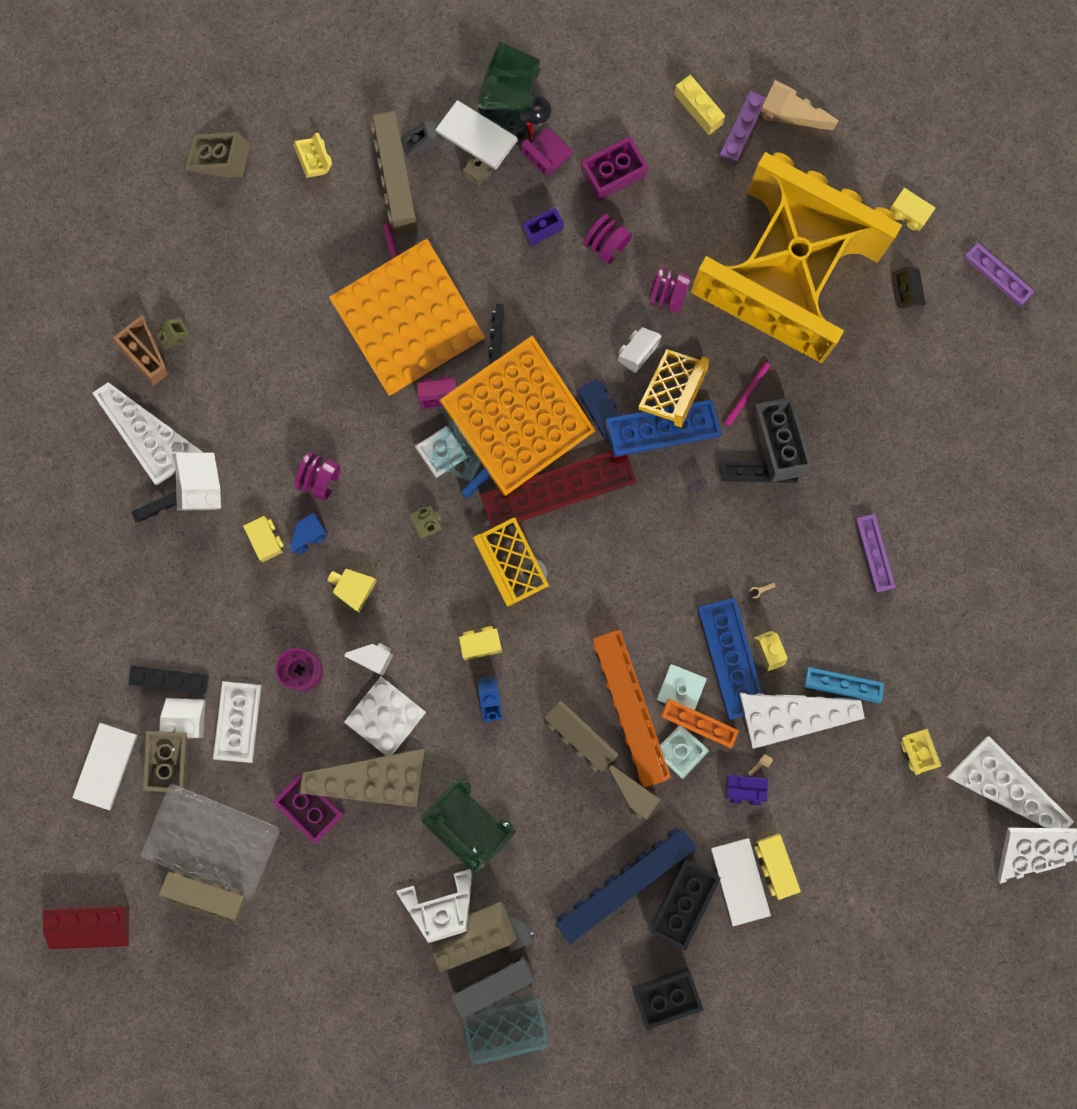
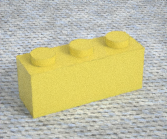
M691 75L676 85L674 95L708 135L723 125L725 115Z
M775 834L756 841L757 846L754 849L757 857L762 858L764 865L761 866L764 876L768 877L771 883L768 885L771 896H775L776 899L780 900L800 893L801 891L781 835Z

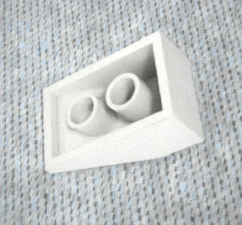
M175 453L177 510L221 509L220 484L214 453Z

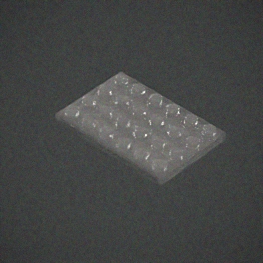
M171 783L140 857L171 870L182 872L191 878L203 879L208 885L212 886L213 883L219 884L224 887L223 890L231 892V889L242 892V896L251 902L282 828Z

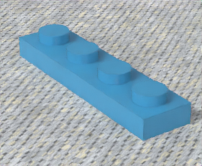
M811 667L806 669L805 688L875 703L883 701L884 683Z

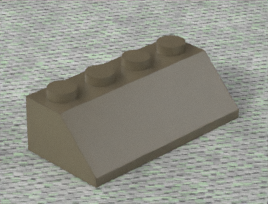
M561 700L544 718L546 720L544 724L552 732L556 729L561 734L559 738L566 745L571 743L575 747L573 751L580 758L586 757L589 760L587 765L595 772L597 770L602 772L618 756L605 741Z
M179 871L174 873L168 872L159 896L165 902L239 926L246 902L242 892L231 889V892L223 890L224 887L219 884L213 883L210 886L204 884L205 880L194 877L192 880L186 878V874Z
M502 901L469 914L467 932L432 942V954L440 973L509 946L517 939Z

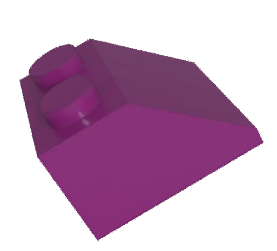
M443 377L440 381L425 379L422 380V383H417L418 401L421 409L443 407L439 400L457 388L456 380L451 377Z

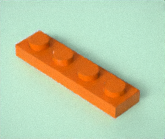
M667 699L660 717L731 749L739 733V730L671 699Z

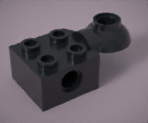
M532 95L524 102H520L512 96L478 106V113L513 134L518 140L524 138L528 122L535 125L542 124L550 118L552 112L549 101L540 95ZM534 106H539L540 109H539V110H534L533 107H534Z

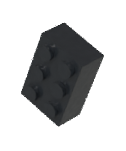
M688 967L632 987L646 1030L704 1010Z

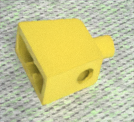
M345 569L342 576L332 571L327 580L336 585L333 593L357 612L361 611L377 582L373 577L349 569Z
M769 631L753 638L767 672L786 664L788 658L777 633Z

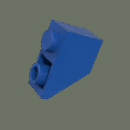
M315 513L297 522L290 547L294 554L298 553L300 555L309 549L306 545L307 543H315L317 545L323 542L325 536L328 535Z
M497 675L477 678L483 721L502 720Z

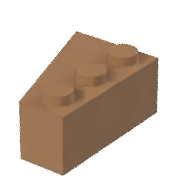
M143 315L113 337L116 347L152 386H155L168 375Z

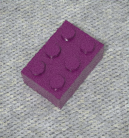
M631 136L581 161L580 170L595 197L600 201L646 177L648 166Z
M300 773L273 803L316 844L345 813L329 797L300 794L299 789L302 773Z

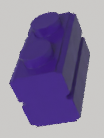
M554 207L548 210L547 213L544 212L523 223L522 232L530 247L562 231L564 222Z
M726 776L725 798L730 799V803L742 804V800H748L750 805H761V802H767L768 778Z

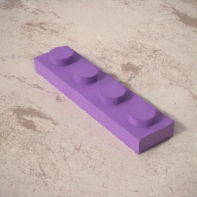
M753 91L749 92L720 153L721 157L737 163L758 119L766 97Z
M979 243L964 257L966 261L1019 307L1034 293L1027 284Z
M875 514L856 518L855 522L875 593L896 588Z

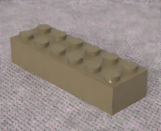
M392 111L373 115L374 122H371V128L391 229L395 228L396 234L418 230L396 113Z

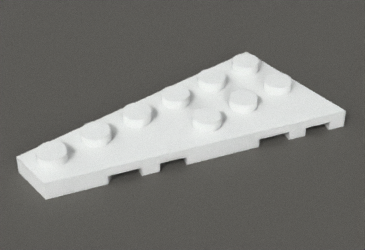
M106 383L93 392V395L155 485H159L176 473L175 453H203L110 383Z
M739 693L753 749L865 719L861 700L856 698H824L819 696L806 697L777 694L773 696Z
M989 736L947 776V778L1043 828H1069L1074 823Z
M1008 828L998 871V882L1001 884L1007 882L1006 879L1016 877L1019 879L1027 873H1040L1065 866L1066 862L1073 860L1077 862V829Z

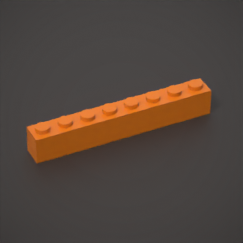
M621 630L594 638V650L600 658V668L605 673L606 685L611 691L613 706L618 711L619 723L624 729L625 741L630 746L631 758L637 767L640 783L645 788L670 779L671 776Z

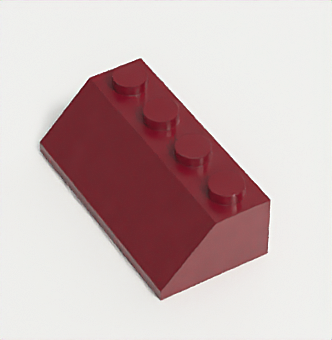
M129 905L54 908L43 911V934L49 949L129 946Z

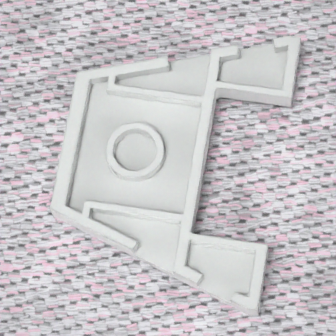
M471 869L454 874L458 893L418 904L414 886L397 890L399 898L428 943L467 932L472 884Z

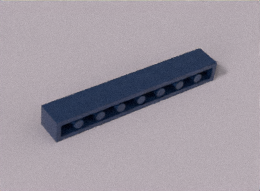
M674 828L667 834L668 838L663 842L661 839L651 846L653 849L650 852H642L636 857L637 861L634 864L630 865L628 863L620 869L621 874L617 877H614V875L610 876L604 881L605 886L601 889L596 887L589 892L588 895L590 897L585 901L580 899L572 906L574 908L572 911L561 913L557 917L558 921L555 924L568 943L572 944L697 849L682 828L679 830Z

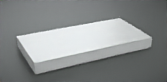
M458 100L435 129L438 134L495 170L518 141L516 136Z
M222 681L213 759L253 763L262 685Z
M99 723L72 798L111 810L138 735Z
M749 838L711 848L718 876L721 877L720 884L732 926L771 916Z

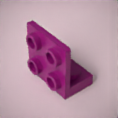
M546 128L531 143L527 139L521 143V153L546 178L573 154V151L550 128Z

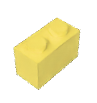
M904 188L889 210L894 213L896 220L906 222L911 230L920 231L935 210V207Z
M263 516L243 526L261 562L283 553L281 547L284 544L280 536H275L273 530L276 527L271 519L268 520Z

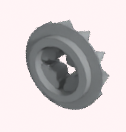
M526 559L523 561L521 568L530 571L534 563L531 559ZM537 560L545 578H547L545 565ZM520 570L517 580L527 584L529 576L523 574L526 572ZM534 576L532 582H530V586L536 588L544 584L539 576Z

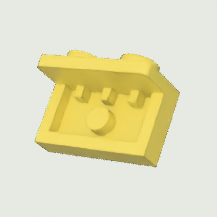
M314 133L311 139L294 142L293 146L306 178L328 173L332 161L325 150V143L319 133Z
M928 729L911 733L902 738V749L905 753H908L910 759L908 760L909 767L916 775L941 767Z

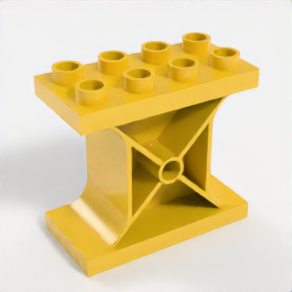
M765 152L757 165L747 193L761 200L768 208L771 221L751 257L740 265L724 266L706 256L698 269L690 293L810 358L823 363L844 332L843 329L826 321L818 306L819 294L838 259L848 254H861L878 263L896 238L902 224L895 221L896 216L890 210L883 207H876L873 210L862 204V198L856 192L849 189H842L840 192L828 186V180L822 174L816 171H808L806 174L793 167V160L785 154L774 153L772 156Z

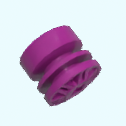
M605 214L590 228L583 241V245L586 248L590 247L592 253L601 248L598 258L609 265L615 260L611 256L616 248L622 252L632 238V234L623 226L615 230L617 221H611L612 217Z
M660 267L650 289L649 305L654 306L655 299L658 298L660 299L658 308L662 307L664 301H668V311L680 314L691 276L679 272L674 280L672 279V270H669L668 276L664 277L665 268Z
M308 452L298 467L294 488L299 491L303 488L304 493H309L313 488V497L326 501L333 491L327 488L329 480L337 482L341 465L329 459L322 465V456L316 457L315 453Z
M293 648L283 652L275 666L279 682L285 687L297 691H309L315 688L323 676V665L320 659L315 654L300 648ZM301 667L305 668L302 674L298 673Z

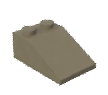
M238 132L194 135L186 170L226 178L243 177L251 143Z
M146 731L143 791L184 792L188 790L189 759L187 732Z
M609 764L607 768L627 806L631 808L630 813L640 820L642 817L648 819L660 799Z

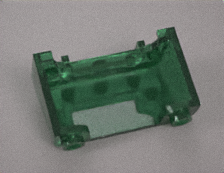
M499 41L486 70L476 107L483 110H526V108H531L534 97H532L530 88L533 78L537 79L541 68L538 67L540 59Z
M459 777L424 813L421 821L471 871L477 873L487 865L516 831L510 822L506 820L497 822L470 796L471 785Z

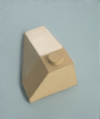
M776 80L774 81L760 112V115L765 120L834 131L838 123L836 118L821 108L815 109L812 107L811 101L807 98L802 100L796 96L797 91Z

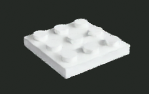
M380 676L344 722L384 755L389 756L395 753L426 712Z

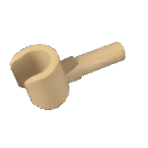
M771 583L760 588L752 587L750 591L756 589L759 592L758 596L752 598H758L761 593L774 588L775 584Z
M766 754L762 755L757 765L748 774L752 776L762 765L768 768L773 759Z

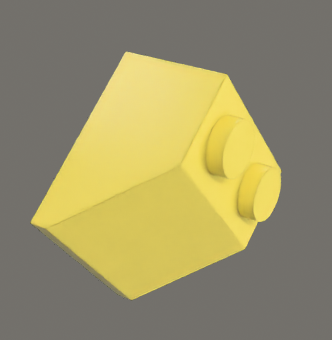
M493 626L482 628V632L474 633V630L462 633L463 636L459 637L463 659L466 661L501 653L502 648L497 628L493 629Z

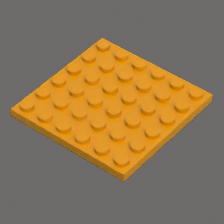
M428 239L423 240L329 297L388 396L485 338Z
M533 335L439 400L504 496L596 431Z

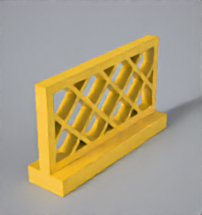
M666 349L642 398L639 410L674 421L675 426L682 427L708 371L709 358L702 357L699 360ZM668 356L675 358L677 362L669 365L667 362ZM690 363L695 365V367L686 370L684 365ZM680 366L683 372L674 375L671 369ZM668 370L670 377L662 379L660 373ZM686 376L688 382L680 385L677 379ZM674 381L676 386L667 389L664 383ZM661 385L664 391L655 393L653 387ZM679 391L681 397L673 399L670 393ZM667 395L669 401L660 403L658 397ZM653 399L657 404L653 407L645 405L647 401ZM672 405L674 412L673 414L665 412L663 408Z
M515 517L473 537L507 607L549 586ZM514 523L517 529L514 537L504 534L506 526ZM492 533L499 534L500 538L497 546L490 544L486 536ZM503 536L513 539L510 550L500 547ZM516 540L524 543L525 549L523 554L512 551ZM499 549L509 552L506 563L498 561L496 556ZM511 553L522 556L519 567L508 564ZM524 557L533 561L532 571L521 568ZM507 566L518 569L514 580L506 577L505 571ZM535 567L539 574L534 573ZM520 570L530 573L527 584L517 581ZM532 576L541 577L544 584L537 588L530 586ZM516 583L526 586L524 594L516 597L513 591Z

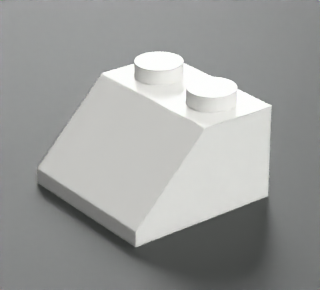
M643 327L639 332L635 330L629 338L631 340L627 346L624 344L618 351V361L636 374L658 347L661 335Z
M379 643L378 646L371 644L346 652L345 657L380 675H384L394 655L390 653V648Z
M166 698L160 717V731L187 732V738H203L205 699Z

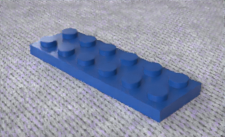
M712 399L692 403L682 427L675 426L674 421L647 412L607 418L604 421L613 457L722 436ZM673 407L663 408L665 412L671 414L674 412Z
M731 598L697 608L729 720L744 716L739 693L762 694L736 598Z

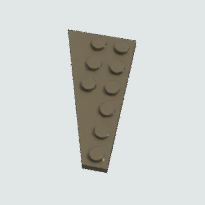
M425 749L304 772L301 776L299 793L417 807Z

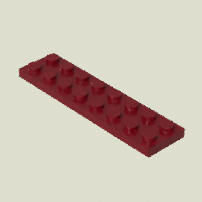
M612 451L531 477L506 496L502 494L499 488L480 494L492 529L514 517L519 523L635 484L637 481L628 455L613 457Z

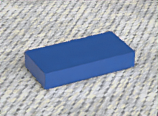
M485 468L461 492L466 499L490 477Z

